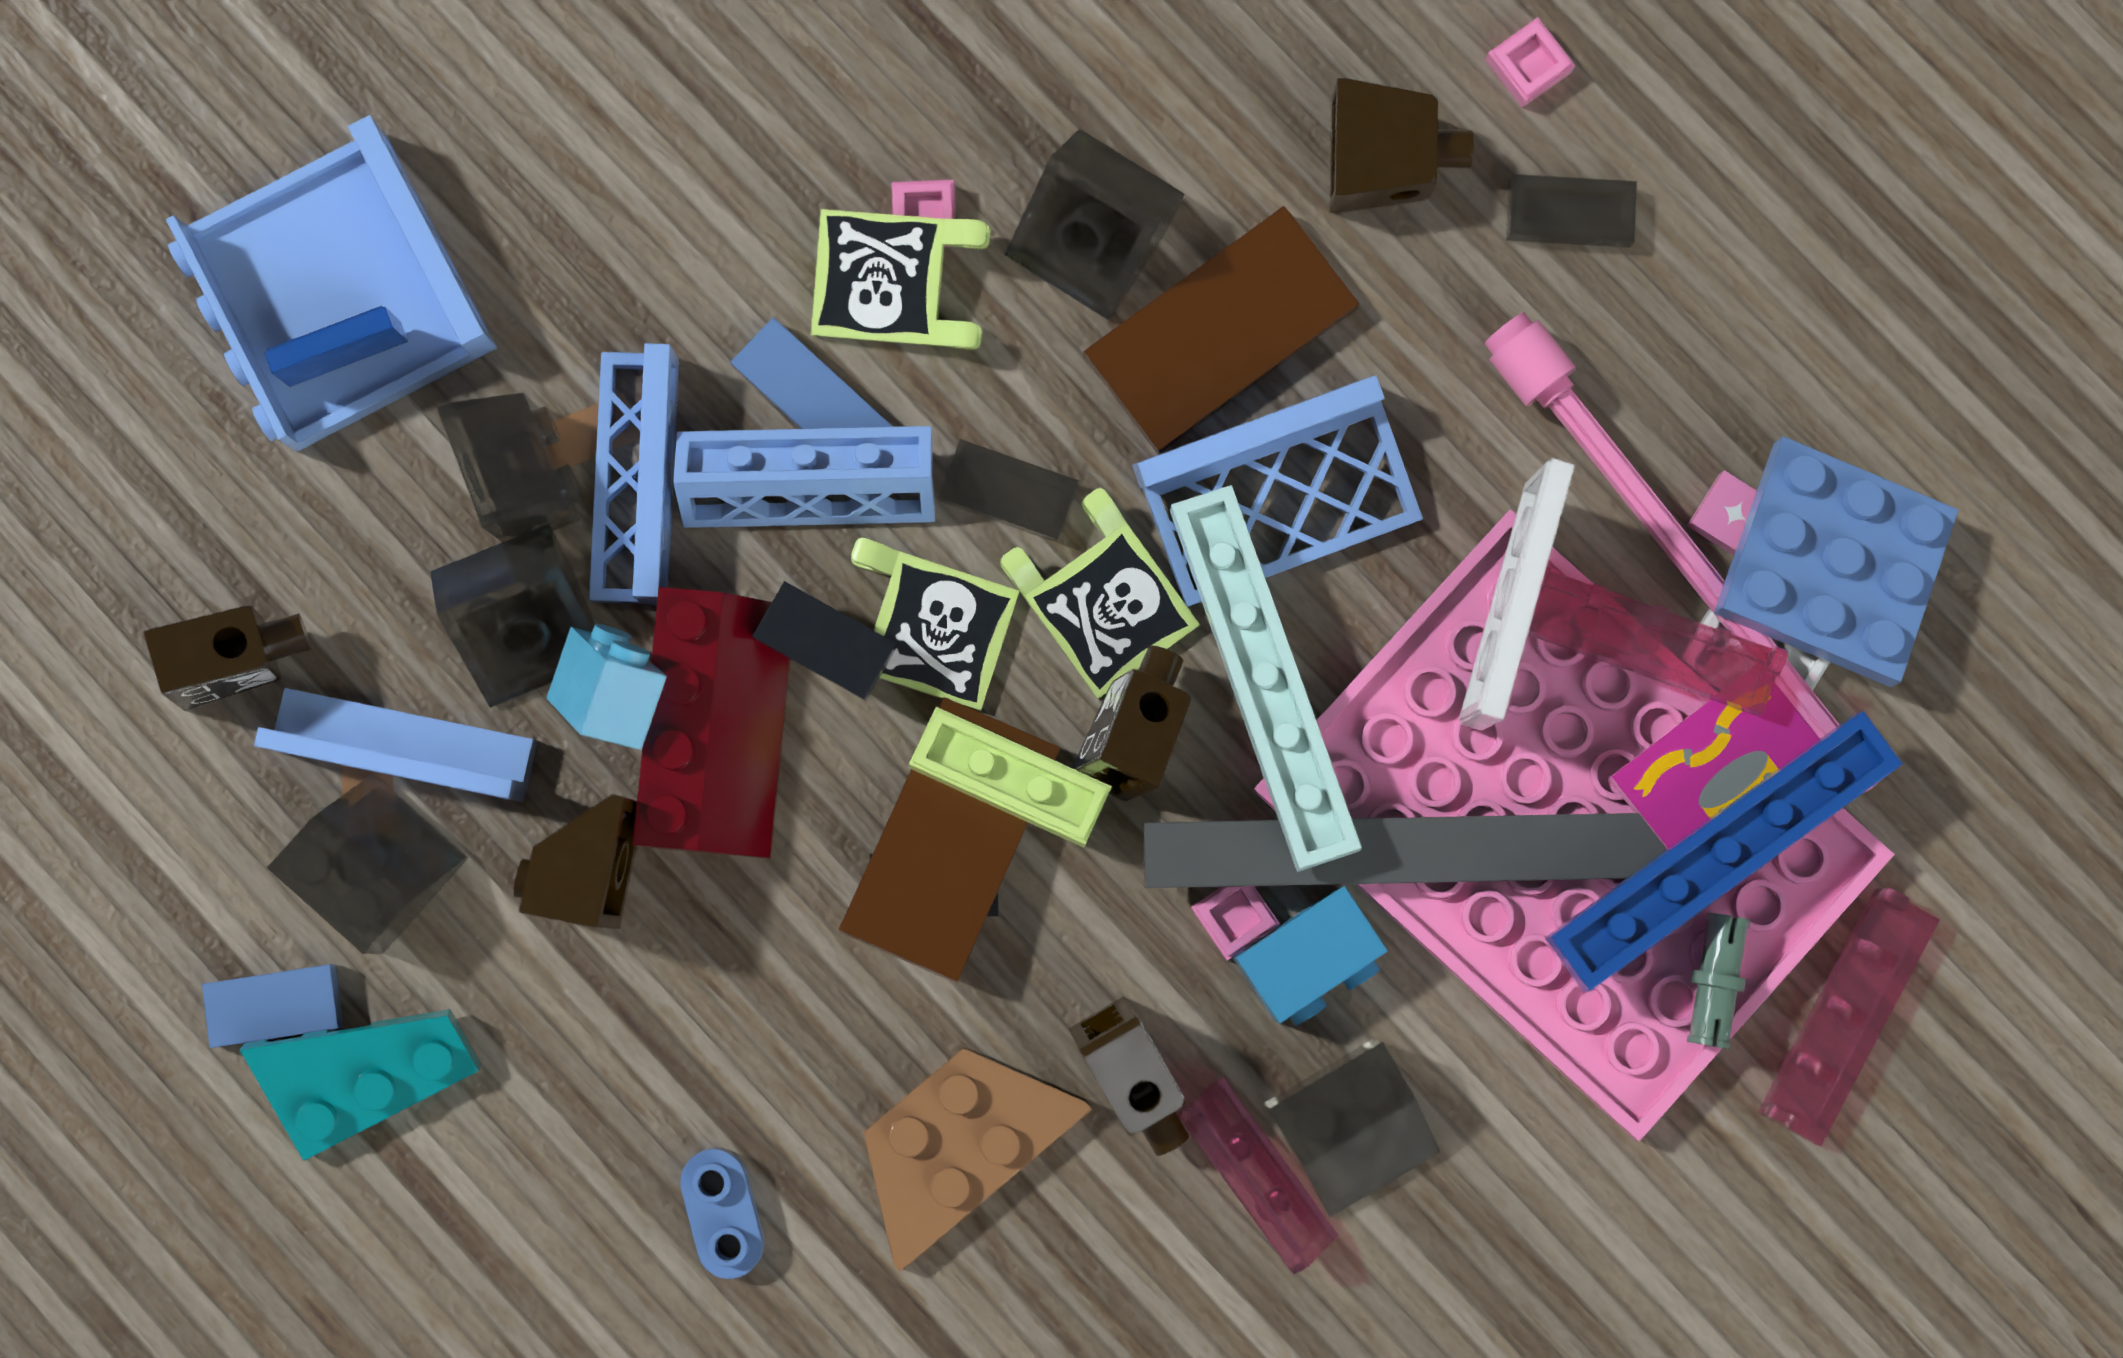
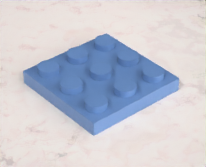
M1782 436L1772 446L1713 614L1892 687L1902 681L1958 509Z

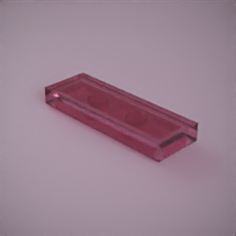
M1221 1077L1210 1084L1177 1113L1290 1271L1295 1275L1309 1267L1339 1234L1226 1079Z

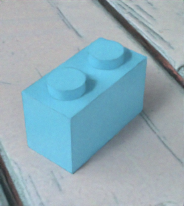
M595 624L592 632L571 627L546 699L580 735L641 750L667 676L648 660L650 656L649 651L630 644L632 636L628 633L601 624Z

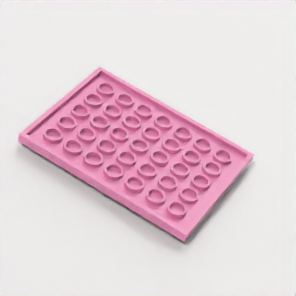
M1510 509L1321 714L1316 722L1351 819L1634 813L1608 778L1714 697L1716 693L1552 547L1504 720L1482 731L1460 725L1461 721L1458 719L1516 517V513ZM1263 778L1252 791L1275 811ZM1842 808L1590 992L1582 991L1545 937L1625 879L1355 885L1633 1140L1640 1142L1722 1049L1687 1042L1697 984L1691 983L1693 970H1700L1708 922L1706 919L1707 913L1733 916L1732 918L1740 917L1750 920V925L1747 927L1740 978L1746 979L1744 992L1737 991L1730 1034L1731 1039L1895 854Z

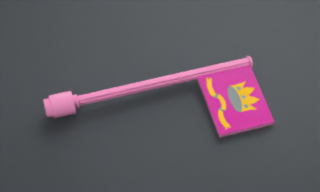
M1525 312L1511 319L1484 343L1492 353L1489 359L1491 364L1526 407L1538 401L1544 409L1549 407L1714 613L1725 582L1724 579L1572 391L1571 388L1574 384L1568 376L1577 367L1539 320L1533 323ZM1716 614L1714 615L1754 663V666L1608 778L1634 813H1639L1663 843L1665 850L1840 725L1769 636Z

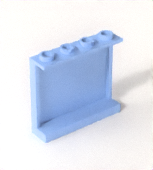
M371 115L347 126L354 141L188 226L175 215L165 219L176 239L168 244L176 264L187 278L195 276L204 294L196 298L203 317L215 332L222 329L231 347V350L224 353L230 370L243 387L250 384L260 403L252 408L258 425L270 441L278 439L296 452L497 349L489 330L385 132ZM381 305L385 306L401 321L408 339L407 343L289 387L271 373L264 352H267V349Z

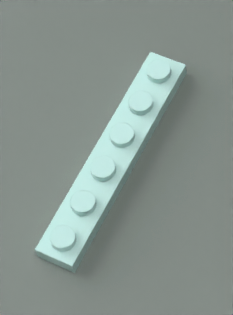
M1232 485L1171 504L1170 513L1297 872L1359 852L1362 848Z

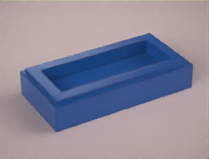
M381 305L267 349V352H264L271 373L286 385L292 387L407 343L408 339L401 321L385 306Z

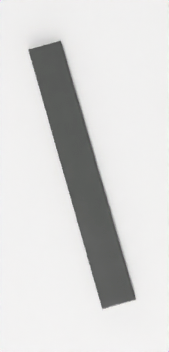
M1639 813L1352 819L1362 847L1359 852L1297 872L1279 820L1143 824L1145 888L1627 879L1665 851L1663 843Z

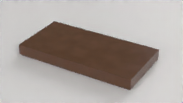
M1283 206L1083 351V356L1154 451L1160 454L1357 310L1359 302L1291 213Z
M944 697L939 707L1056 761L1061 747ZM911 769L838 929L839 932L958 984L1028 822Z

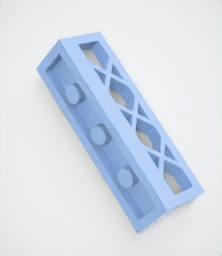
M644 343V353L601 352L589 601L592 603L657 605L659 587L669 588L679 357L670 344ZM616 369L643 370L642 399L631 409L615 395ZM614 405L625 414L615 424ZM633 423L640 430L639 461L626 471L612 456L613 440ZM613 466L622 477L611 486V468ZM630 485L637 492L636 523L626 533H623L609 518L610 502ZM610 529L619 539L608 548V530ZM627 547L634 554L633 589L606 588L607 564Z
M932 427L677 432L673 484L683 528L935 522ZM892 493H920V500H894L888 496ZM845 494L852 499L847 502H832L825 497L828 495ZM764 496H782L789 501L786 503H768L761 498ZM717 497L725 501L723 504L695 505L694 498Z
M284 688L275 729L258 727L254 746L524 803L538 741L531 738Z

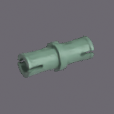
M1707 913L1706 919L1708 922L1700 970H1693L1691 983L1697 984L1687 1042L1730 1050L1731 1043H1729L1737 991L1744 992L1746 979L1740 978L1747 927L1750 925V920L1740 917L1732 918L1733 916Z

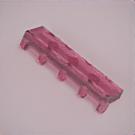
M1546 566L1527 635L1755 716H1760L1764 713L1775 678L1781 673L1785 665L1788 650L1777 646L1770 648L1731 634V630L1720 626L1713 628L1670 613L1666 607L1657 604L1654 607L1607 591L1606 586L1597 583L1590 585L1550 571L1551 567Z
M1890 888L1875 889L1757 1112L1802 1139L1820 1147L1940 919L1912 905L1910 898Z

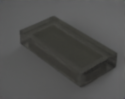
M1512 174L1508 184L1506 241L1630 248L1635 242L1637 181Z
M960 439L939 500L940 502L1058 543L1076 494L1079 480Z

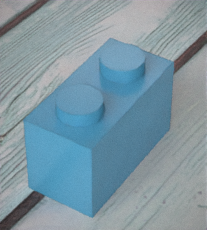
M1340 886L1242 950L1232 959L1273 1021L1280 1024L1290 1018L1294 1026H1298L1327 1006L1322 995L1341 982L1344 983L1349 991L1378 973L1381 969L1375 960L1388 952V950L1346 887Z

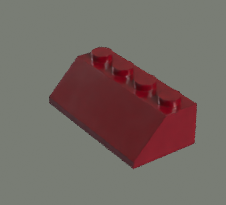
M659 587L651 663L667 677L642 746L632 845L651 849L771 859L790 659L758 642L752 636L772 602L724 592Z

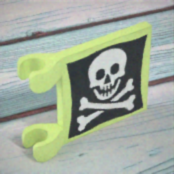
M821 209L811 335L978 349L982 339V329L979 325L965 321L938 320L944 245L971 249L988 248L990 243V227L981 220L942 219Z
M1102 488L1095 489L1088 494L1081 505L1085 514L1105 538L1046 581L1043 580L1032 561L1020 547L1010 550L1003 555L1000 561L1003 571L1023 595L1097 699L1107 693L1109 686L1115 679L1132 669L1139 670L1148 646L1154 645L1168 649L1200 625L1129 527L1111 497Z
M858 538L851 554V563L868 571L891 576L873 631L897 643V648L879 679L941 699L945 697L971 709L981 711L1020 591L900 552L867 538Z

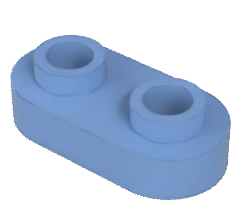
M719 1147L705 1149L694 1155L687 1162L682 1171L680 1181L698 1257L708 1272L723 1279L739 1278L750 1272L757 1265L765 1247L764 1233L750 1179L744 1162L737 1154ZM714 1170L722 1175L724 1187L721 1193L710 1194L705 1191L702 1186V1177L706 1171ZM731 1234L738 1238L741 1244L738 1256L726 1257L719 1251L718 1241L722 1235Z

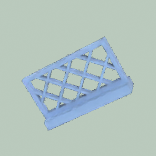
M1377 375L1132 464L1138 484L1145 494L1182 599L1187 607L1202 601L1198 589H1194L1186 567L1188 561L1184 550L1181 554L1173 531L1177 532L1175 524L1169 521L1160 496L1173 490L1186 487L1202 495L1221 489L1230 469L1241 465L1266 475L1252 508L1250 509L1239 504L1242 514L1247 516L1245 523L1249 534L1256 520L1287 534L1277 559L1264 564L1260 563L1265 578L1423 519L1381 402L1385 398ZM1368 418L1371 419L1379 441L1369 465L1337 450L1347 427ZM1335 431L1329 446L1314 440L1316 437ZM1303 443L1325 454L1310 487L1278 472L1289 447ZM1277 452L1270 468L1254 461ZM1383 455L1390 475L1377 469ZM1333 458L1364 472L1350 506L1318 491ZM1218 474L1211 490L1195 483ZM1373 477L1395 487L1403 509L1402 513L1379 520L1358 510ZM1274 480L1306 494L1291 528L1259 513ZM1314 499L1346 513L1336 536L1324 542L1299 532ZM1354 518L1369 524L1348 532ZM1296 539L1310 545V547L1289 554Z

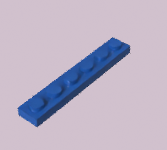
M1864 711L1856 713L1546 936L1545 939L1582 991L1590 992L1903 764Z

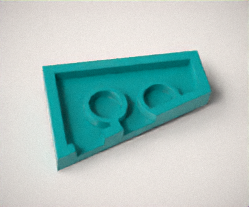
M451 1009L375 1021L369 1026L329 1032L328 1029L303 1033L302 1037L272 1042H268V1039L244 1043L239 1050L303 1161L478 1072L481 1066L478 1057Z

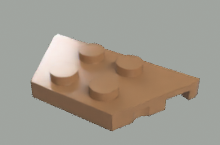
M964 1047L864 1131L865 1141L893 1264L898 1271L901 1272L1089 1113L1092 1108L1086 1100L1065 1093L1038 1081L1036 1078L1006 1067Z

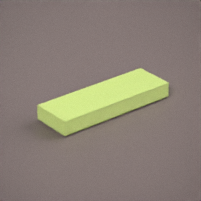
M938 707L935 708L909 763V768L1083 848L1112 787Z

